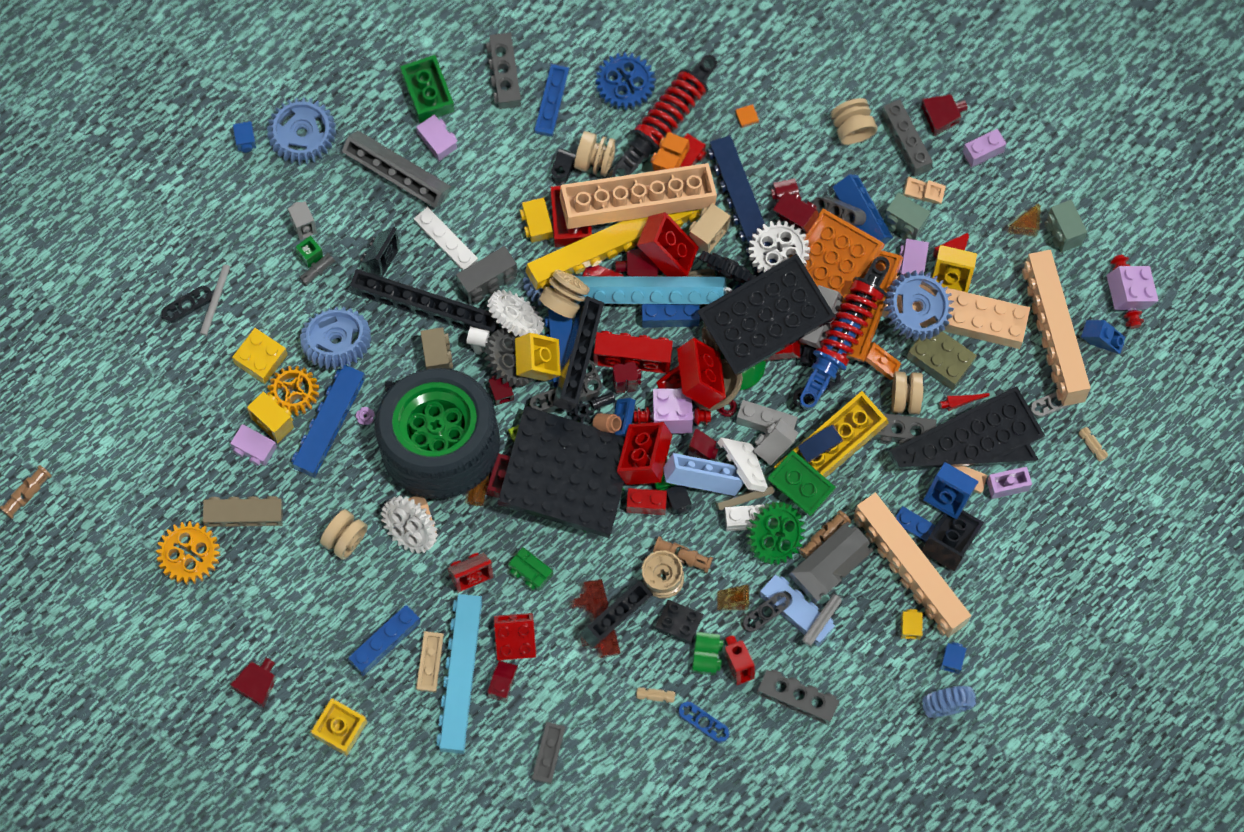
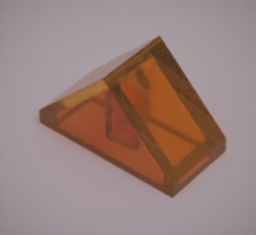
M1039 203L1014 221L1010 225L1008 232L1017 235L1037 236L1040 225L1041 205Z
M746 584L717 591V610L748 611L749 585Z

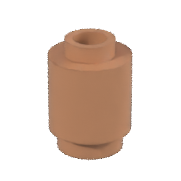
M598 413L593 419V427L602 432L615 433L620 430L622 425L620 417L615 414Z

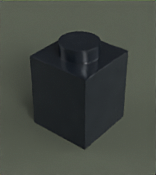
M677 485L666 489V498L672 514L683 516L689 513L692 503L686 487Z

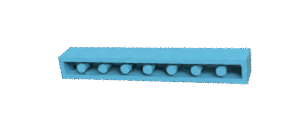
M575 276L590 289L589 293L584 295L585 297L594 298L604 302V304H710L726 295L725 277Z
M458 594V600H454L453 611L456 612V617L451 620V630L454 633L453 638H449L448 649L451 650V657H447L446 669H449V675L444 678V688H447L446 695H442L441 707L445 708L444 715H440L439 726L442 727V733L437 735V746H440V752L464 754L482 596Z

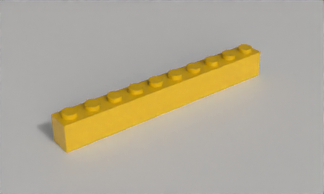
M703 209L670 213L668 215L679 227H682L688 221L694 222L698 220ZM648 217L624 220L527 263L525 272L535 290L551 286L549 280L554 278L553 273L555 270H561L569 274H579L586 267L591 265L592 267L597 266L606 258L612 259L624 250L625 252L632 250L639 241Z

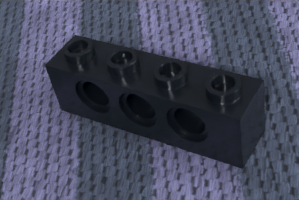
M639 580L592 621L580 635L594 648L653 594Z

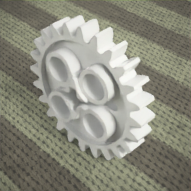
M778 220L777 225L770 221V227L763 224V231L757 228V235L753 234V241H749L750 248L748 253L751 254L749 260H754L752 266H758V273L762 270L766 272L788 259L787 255L798 254L806 267L807 262L805 260H809V254L807 253H810V247H807L809 240H805L806 234L800 235L801 228L794 230L795 224L788 227L787 221L784 225H781L780 220ZM787 237L790 241L784 242L781 239ZM770 242L772 245L764 246L763 243ZM775 259L777 262L770 263L768 260Z
M498 290L488 300L487 306L490 308L488 311L493 313L492 317L497 319L496 323H501L502 328L508 329V333L512 331L515 336H523L528 333L540 335L544 329L543 318L539 316L540 312L535 311L536 307L530 306L529 301L525 302L524 297L519 298L517 293L513 295L511 291L507 293L505 290H502V292Z
M400 495L397 498L394 496L384 504L385 506L382 508L383 512L381 513L384 518L381 521L386 523L384 528L389 529L387 534L393 535L392 540H397L398 546L404 545L405 550L410 548L411 553L416 550L419 554L421 551L425 553L437 541L435 538L438 536L435 532L438 529L433 526L435 521L429 519L431 514L425 513L427 509L420 508V503L416 505L414 499L409 501L407 496L402 498Z

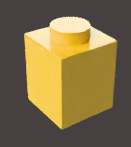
M907 609L906 612L902 613L901 639H921L923 612H918L916 609Z

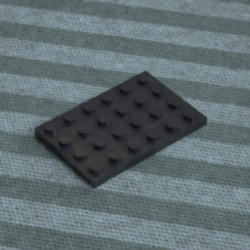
M798 254L791 256L697 311L736 376L836 319L835 314Z

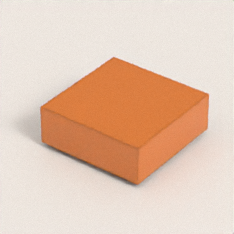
M753 104L735 110L741 128L759 123V118Z

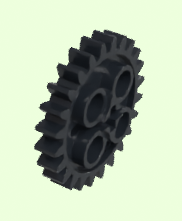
M702 251L699 257L701 261L707 264L706 266L717 271L718 274L731 280L734 279L742 284L756 277L750 273V270L740 266V263L727 257L724 258L716 253L710 254Z

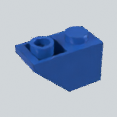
M1086 320L1081 338L1090 345L1117 354H1121L1126 338L1105 320Z

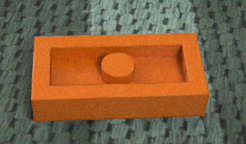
M875 342L871 343L865 361L892 380L894 372L899 370L901 362Z

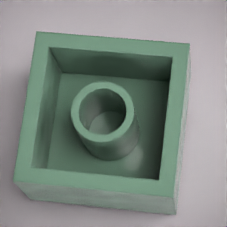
M898 192L886 210L884 222L889 231L898 232L904 240H917L927 225L930 211Z
M1072 199L1050 208L1045 227L1054 237V246L1059 248L1062 253L1082 245L1087 230Z

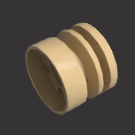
M858 98L846 101L831 111V118L834 120V125L838 127L837 134L843 145H851L867 140L877 132L878 128L874 118L870 116L871 110L866 99Z
M584 131L578 146L574 168L587 172L592 164L593 174H597L601 167L600 176L606 177L614 160L616 140L610 138L606 146L607 137L603 136L600 143H597V134Z
M555 270L553 273L554 278L549 280V283L554 288L545 287L539 300L554 312L572 319L580 308V305L575 300L584 301V295H587L590 289L574 275L561 270Z
M666 550L651 553L645 559L642 566L644 585L653 594L652 596L668 599L677 595L684 584L683 566L680 559L674 553ZM662 574H665L666 580H662Z

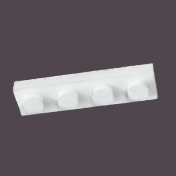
M428 207L414 218V222L462 271L478 261V258Z

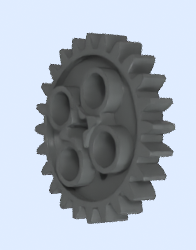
M501 328L495 331L485 344L488 348L484 352L489 354L485 357V360L490 361L487 367H493L491 373L498 374L497 380L503 378V384L509 382V387L514 384L516 388L521 385L524 387L534 381V379L516 375L515 338L520 336H515L512 331L508 333L507 328Z

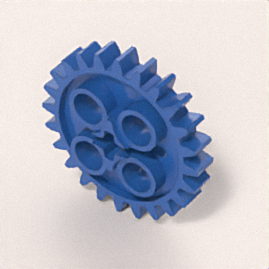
M624 52L623 57L616 53V59L609 56L610 62L604 60V66H599L600 72H596L598 79H595V84L598 85L596 90L600 92V98L605 97L604 103L610 101L611 108L616 104L617 110L621 106H624L625 111H627L628 106H631L634 110L635 104L641 107V101L647 103V97H652L651 91L655 90L653 85L655 84L654 72L651 71V65L646 66L647 60L640 61L641 56L635 59L633 53L630 57H627L626 52ZM631 68L632 71L627 72L624 69ZM613 76V77H616L617 79L614 80V81H612V80H609L608 78ZM637 82H639V83L642 84V86H639V87H638V86H635L634 84L637 83ZM624 91V92H626L627 94H625V95H620V94H618V92Z

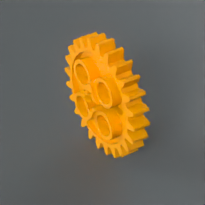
M189 521L186 527L183 522H181V528L173 525L174 531L172 532L167 529L168 536H161L164 542H158V546L162 548L156 550L158 555H162L157 557V561L162 562L159 565L160 569H165L163 572L165 576L170 574V580L177 577V583L179 584L182 579H184L186 585H188L191 579L194 584H196V578L204 581L203 575L205 574L210 577L209 569L215 571L216 569L213 564H219L218 559L215 558L221 556L220 552L215 551L220 548L219 544H214L218 541L217 538L212 537V531L207 532L206 526L200 529L198 522L195 527L192 526L191 521ZM183 537L191 538L188 543H181ZM174 544H178L182 549L186 550L187 552L191 550L192 554L195 557L202 559L203 562L197 561V559H195L190 554L185 555L184 551L178 547H175ZM200 547H207L204 553H197ZM177 552L180 554L177 559H170L173 553ZM189 563H196L194 569H186Z

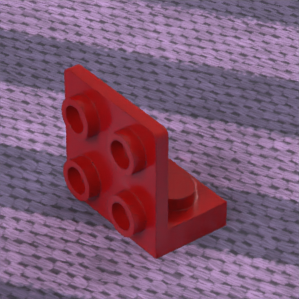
M533 613L494 616L497 660L535 658L536 645Z

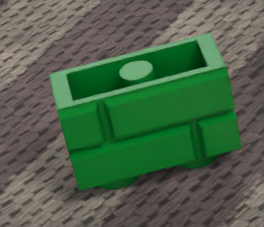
M524 547L520 549L508 564L509 573L516 579L519 577L525 581L524 585L531 591L535 589L539 592L553 576V570Z

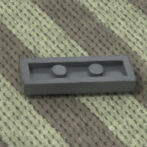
M546 722L532 776L533 781L551 785L566 726Z

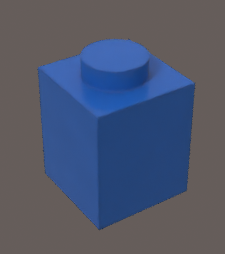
M252 122L233 124L238 151L246 153L256 148Z
M957 642L947 643L940 669L959 674L967 648L962 647L963 645Z

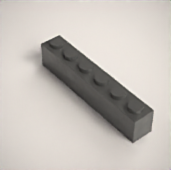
M359 130L348 136L343 147V153L434 208L445 202L452 187Z

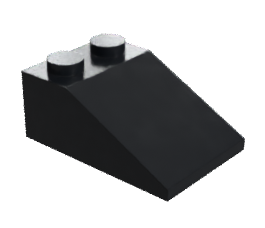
M392 227L381 231L377 237L372 238L369 244L370 249L360 259L362 270L381 277L385 275L400 250L397 228Z
M964 510L958 519L944 513L921 551L955 572L984 522Z

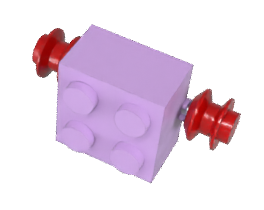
M1117 255L1110 262L1112 265H1115V268L1107 274L1115 310H1128L1123 316L1125 319H1128L1125 325L1127 327L1130 326L1131 329L1139 328L1144 322V319L1139 318L1142 315V311L1139 310L1148 309L1158 302L1150 266L1128 265L1126 262L1129 260V257Z
M653 389V412L650 415L648 407H646L645 411H640L638 407V411H634V423H650V420H653V422H664L671 433H692L693 420L697 426H699L700 422H704L707 426V422H711V411H700L699 407H697L692 412V399L683 395L682 389Z

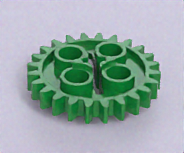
M772 501V504L765 503V509L759 507L760 513L754 512L755 519H749L752 526L746 528L751 531L746 537L751 538V540L747 542V545L752 546L750 552L755 553L754 557L759 558L762 562L771 565L773 563L779 565L780 561L786 563V557L793 559L792 552L798 554L796 547H802L799 541L805 539V537L801 536V533L806 531L801 528L804 524V521L799 520L802 515L797 514V509L792 508V505L780 501L779 503Z

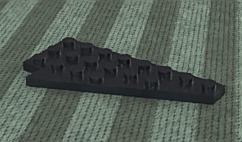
M1016 386L891 449L888 453L897 469L942 467L945 462L951 466L1034 463L1039 459L1030 444L1043 438L1045 434Z

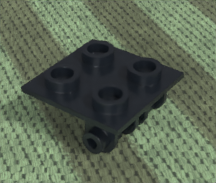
M668 599L655 625V630H658V633L669 634V638H671V635L675 636L674 640L678 637V640L686 645L687 643L691 644L704 614Z

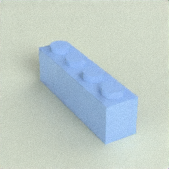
M673 453L663 467L666 483L733 496L738 493L744 484L736 472L738 469L736 465Z
M775 575L760 591L759 596L767 601L780 591L789 592L793 599L792 604L780 614L806 635L820 614L818 607L812 602L808 603L799 590H793L784 577L781 576L779 578ZM781 598L775 605L779 606L785 603L786 598ZM831 618L813 642L815 645L819 646L834 630L835 625Z

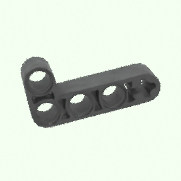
M589 360L587 368H590L592 371L585 375L578 404L580 400L585 402L593 399L594 396L598 397L602 391L600 377L595 364L591 360ZM590 385H596L598 389L592 391L588 387ZM557 388L533 396L530 401V407L548 413L561 410L562 408L552 405V399L555 397ZM536 403H539L540 405H542V407L538 408V406H536Z

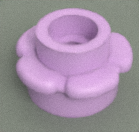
M362 407L361 410L356 412L359 424L369 425L374 421L375 413L372 409Z

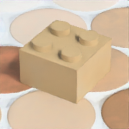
M713 203L709 208L705 207L700 214L701 218L698 222L694 221L689 228L690 233L688 236L699 247L698 251L700 253L702 251L710 253L729 229L731 216Z

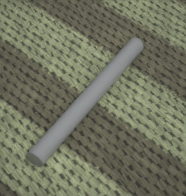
M223 264L200 331L201 335L207 336L230 270L229 265Z

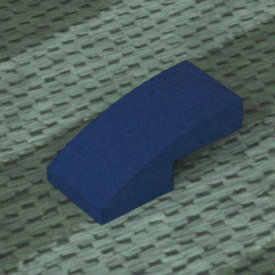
M831 425L800 444L798 448L807 463H811L824 452L832 450L843 440L834 425Z

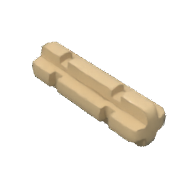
M1084 427L1079 431L1080 437L1085 439L1084 442L1092 453L1096 454L1095 457L1100 462L1108 457L1107 452L1104 449L1102 450L1101 444L1094 435L1090 434L1089 428Z
M639 687L636 697L638 699L647 698V700L661 702L666 700V702L673 703L675 701V692H664V690L658 689L646 690V688Z

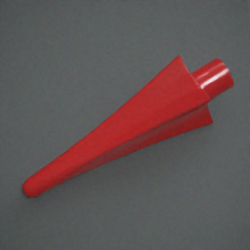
M990 394L947 396L945 401L939 402L940 409L947 408L948 411H951L968 403L987 398Z

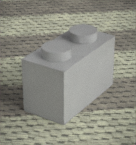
M306 201L292 204L288 211L299 240L317 234L315 222Z
M780 418L776 423L772 422L768 426L764 435L761 433L755 440L756 446L753 451L772 465L794 443L798 432Z

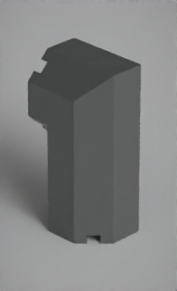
M849 522L843 524L788 574L814 604L822 599L823 595L829 593L847 574L873 552L872 547L868 549L869 540L857 527L854 526L852 529L848 527L850 525Z

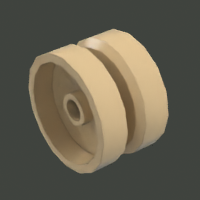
M895 371L892 384V413H903L907 402L909 414H920L923 401L922 373L912 372L907 384L906 373Z
M344 509L330 522L321 537L320 544L328 550L334 548V554L344 560L351 555L367 532L368 525L360 519L354 521V515Z

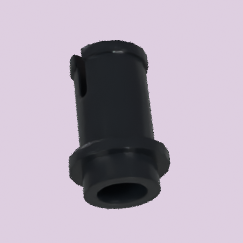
M611 391L599 397L594 396L590 400L594 411H600L602 407L616 403Z

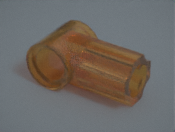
M491 472L481 484L469 491L467 504L484 506Z

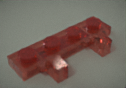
M602 579L583 582L582 588L584 593L580 594V598H574L571 601L572 609L575 607L585 608V611L589 612L591 622L609 607ZM615 629L593 648H598L600 658L617 656L621 653ZM583 637L580 638L582 647L590 646Z

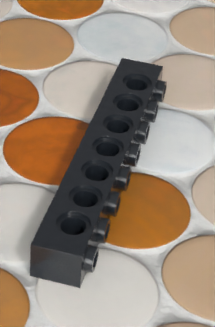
M359 269L355 270L350 283L352 294L469 331L470 327L490 331V337L498 330L500 323H496L497 319L493 318V313Z

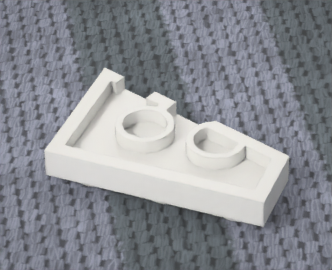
M720 438L717 442L720 448H725L728 453L726 457L729 461L735 463L738 468L736 472L746 487L750 490L764 492L768 486L757 455L753 451V444Z

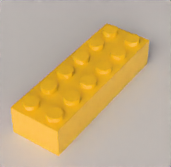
M861 391L803 441L805 442L831 425H834L843 440L832 450L824 452L809 464L825 478L828 477L889 424L888 419ZM797 446L793 451L806 461ZM783 458L778 464L774 466L775 469L785 458Z

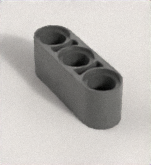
M816 197L812 202L817 207L818 213L825 209L853 226H861L866 221V213L862 209L833 197Z

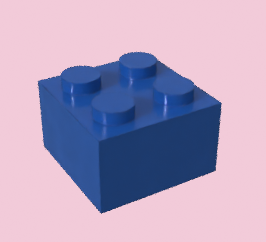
M945 462L932 482L924 501L951 517L958 519L979 481Z

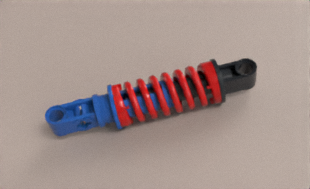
M882 256L875 258L864 279L860 277L853 278V283L849 288L850 294L844 297L846 303H842L839 306L841 312H837L835 314L836 321L830 323L832 330L825 332L827 339L821 340L820 345L822 348L816 349L813 353L817 360L811 366L814 372L809 377L800 397V405L803 409H814L821 395L825 392L830 379H836L838 370H846V366L849 363V359L846 357L847 353L852 355L854 350L851 348V345L857 346L859 344L855 337H862L864 332L860 328H867L869 325L862 319L863 316L872 319L873 314L867 309L877 310V300L881 301L886 296V292L880 288V285L890 267L887 258ZM877 263H883L886 269L883 271H879L876 269L875 265ZM811 396L814 399V403L807 405L804 403L803 398Z

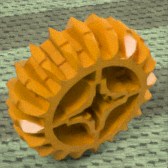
M290 365L288 366V371L281 368L282 374L275 372L276 379H270L272 384L267 387L270 390L267 395L272 394L277 399V404L281 408L283 406L286 407L291 414L294 412L297 417L300 410L303 414H306V407L312 410L310 403L316 404L317 400L315 398L319 397V392H317L319 385L316 384L317 379L312 378V372L307 373L306 368L300 371L299 366L292 370ZM295 378L292 382H285L288 379ZM302 381H305L309 386L308 394L304 393V390L301 389ZM279 388L286 393L285 401H282L278 396ZM296 388L297 392L293 391L292 393H290V390H294ZM296 399L302 400L298 403L292 404V402Z

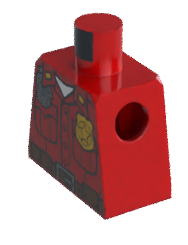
M734 635L725 638V658L736 685L755 679V664L744 641L737 642Z

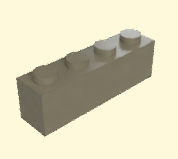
M250 496L247 499H240L239 497H228V499L210 497L208 500H203V524L206 527L283 526L282 499L276 496H269L267 499H259L256 496Z

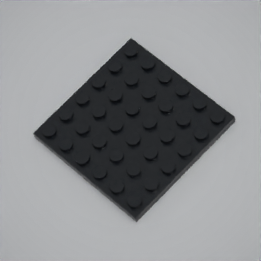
M524 406L497 505L610 538L624 481L618 474L617 469L626 437L616 435V433L602 432L596 427Z

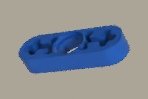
M684 702L680 705L679 716L684 721L717 743L727 741L729 737L727 726L691 702ZM688 707H691V712L694 715H696L697 712L700 713L696 717L695 722L692 721V719L694 718L692 715H684L683 708L687 709ZM700 718H707L710 722L709 726L706 728L700 727L698 724ZM713 723L717 724L714 727L716 730H724L725 737L717 738V733L714 730L711 733L708 732L712 728Z

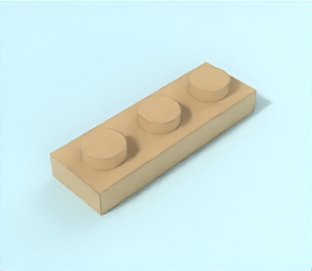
M424 631L417 691L437 692L444 639L443 633Z

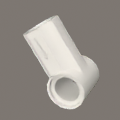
M470 327L467 344H471L474 353L481 355L488 348L485 344L488 342L490 331Z

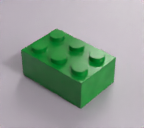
M436 55L400 66L401 76L419 123H423L433 115L438 118L455 112L454 102Z

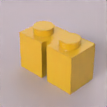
M540 198L523 202L522 209L519 211L521 220H525L527 224L524 227L526 238L530 237L531 243L553 238V229L545 199Z

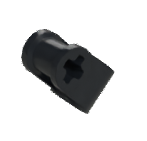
M559 148L551 169V179L555 185L561 186L567 183L571 171L574 169L573 164H575L577 153Z

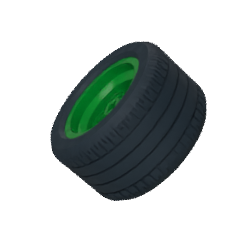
M428 368V370L416 371V373L413 372L396 382L383 396L378 406L375 417V435L383 464L390 477L401 488L411 494L430 499H447L448 497L460 496V494L467 493V491L481 484L493 469L500 451V434L495 409L487 391L471 376L446 368Z

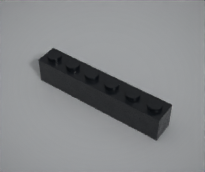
M588 296L579 303L580 308L576 313L552 404L567 411H571L578 405L604 302Z

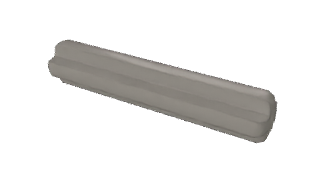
M834 594L803 637L805 644L811 646L840 605L842 599Z

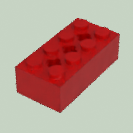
M610 331L597 332L594 364L595 366L613 368L615 364L623 363L625 365V363L635 362L636 368H640L641 371L668 374L670 372L673 341L664 337L653 339L646 335L635 337L628 333H620L618 335L612 334Z

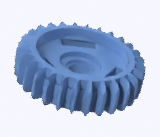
M303 97L302 102L295 98V102L292 103L288 99L287 106L281 103L282 109L276 108L277 114H271L272 119L268 120L269 126H267L270 146H273L274 152L278 151L279 157L284 155L285 161L290 157L292 164L296 159L299 165H301L302 160H305L308 165V159H312L315 163L316 156L322 159L321 153L328 154L327 148L332 149L331 142H335L336 125L333 116H330V111L326 110L325 105L320 106L319 101L313 104L311 98L306 102ZM294 113L295 115L284 126H282V121L286 117ZM319 117L323 121L325 132H319L315 118ZM305 129L307 134L304 137H300L297 135V131ZM289 145L304 147L307 149L294 150L289 148Z
M916 270L911 272V274L906 272L904 276L900 275L887 288L889 290L886 292L887 299L883 303L888 306L883 310L889 311V314L885 318L891 317L892 320L889 322V325L895 324L896 326L893 330L900 329V336L907 333L906 339L913 335L914 341L919 337L921 341L925 340L926 337L929 340L933 335L937 336L940 332L944 331V326L949 325L950 322L948 320L952 318V315L949 313L954 308L949 307V305L954 301L948 300V297L952 294H946L945 291L948 289V286L943 288L941 286L943 281L937 282V276L930 278L931 272L925 276L923 270L918 274ZM920 284L928 287L935 296L921 288ZM898 295L902 296V313H899L897 307ZM913 302L921 304V311L917 312L913 309ZM935 317L936 323L927 328H921L920 324Z
M337 306L335 310H331L328 307V311L324 312L321 310L319 315L314 313L315 318L309 317V323H304L305 328L301 329L302 334L300 335L303 353L307 356L308 361H312L313 365L318 364L320 368L325 365L327 370L330 366H333L334 370H336L337 366H341L342 369L346 364L351 366V362H358L357 358L363 359V353L366 354L367 348H370L371 332L368 322L364 320L363 315H359L358 311L353 313L351 308L346 311L345 307L341 310H338ZM359 332L357 340L352 344L353 334ZM335 338L341 339V342L337 344H334L331 341Z

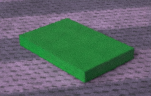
M793 450L767 478L770 483L810 517L836 490V486Z

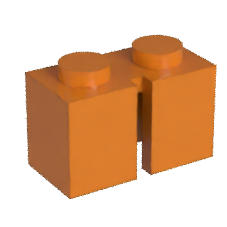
M668 132L666 137H663L660 141L659 147L661 149H659L658 153L655 152L651 159L653 171L679 168L690 149L689 140Z

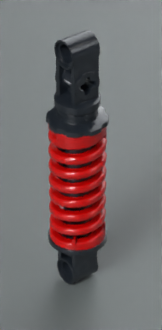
M705 55L691 71L688 69H681L676 80L672 81L670 87L665 90L664 95L659 97V102H656L653 105V109L648 111L647 116L641 120V124L637 125L630 132L632 141L626 144L627 150L609 172L608 178L616 177L615 171H619L622 176L631 175L642 161L646 162L649 159L650 154L658 153L659 149H661L659 147L661 139L666 137L668 132L672 133L671 130H677V122L682 123L684 121L683 115H689V108L695 107V101H700L701 97L707 94L708 87L705 81L717 67V60L714 56ZM704 61L709 63L710 69L704 66Z

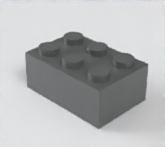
M503 246L456 274L457 287L469 305L472 303L477 304L484 299L485 295L493 294L500 289V286L505 283L509 285L516 280L517 263L506 247Z

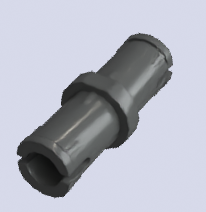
M327 252L318 262H313L311 264L312 267L299 276V278L308 286L317 276H322L324 274L323 271L336 261Z

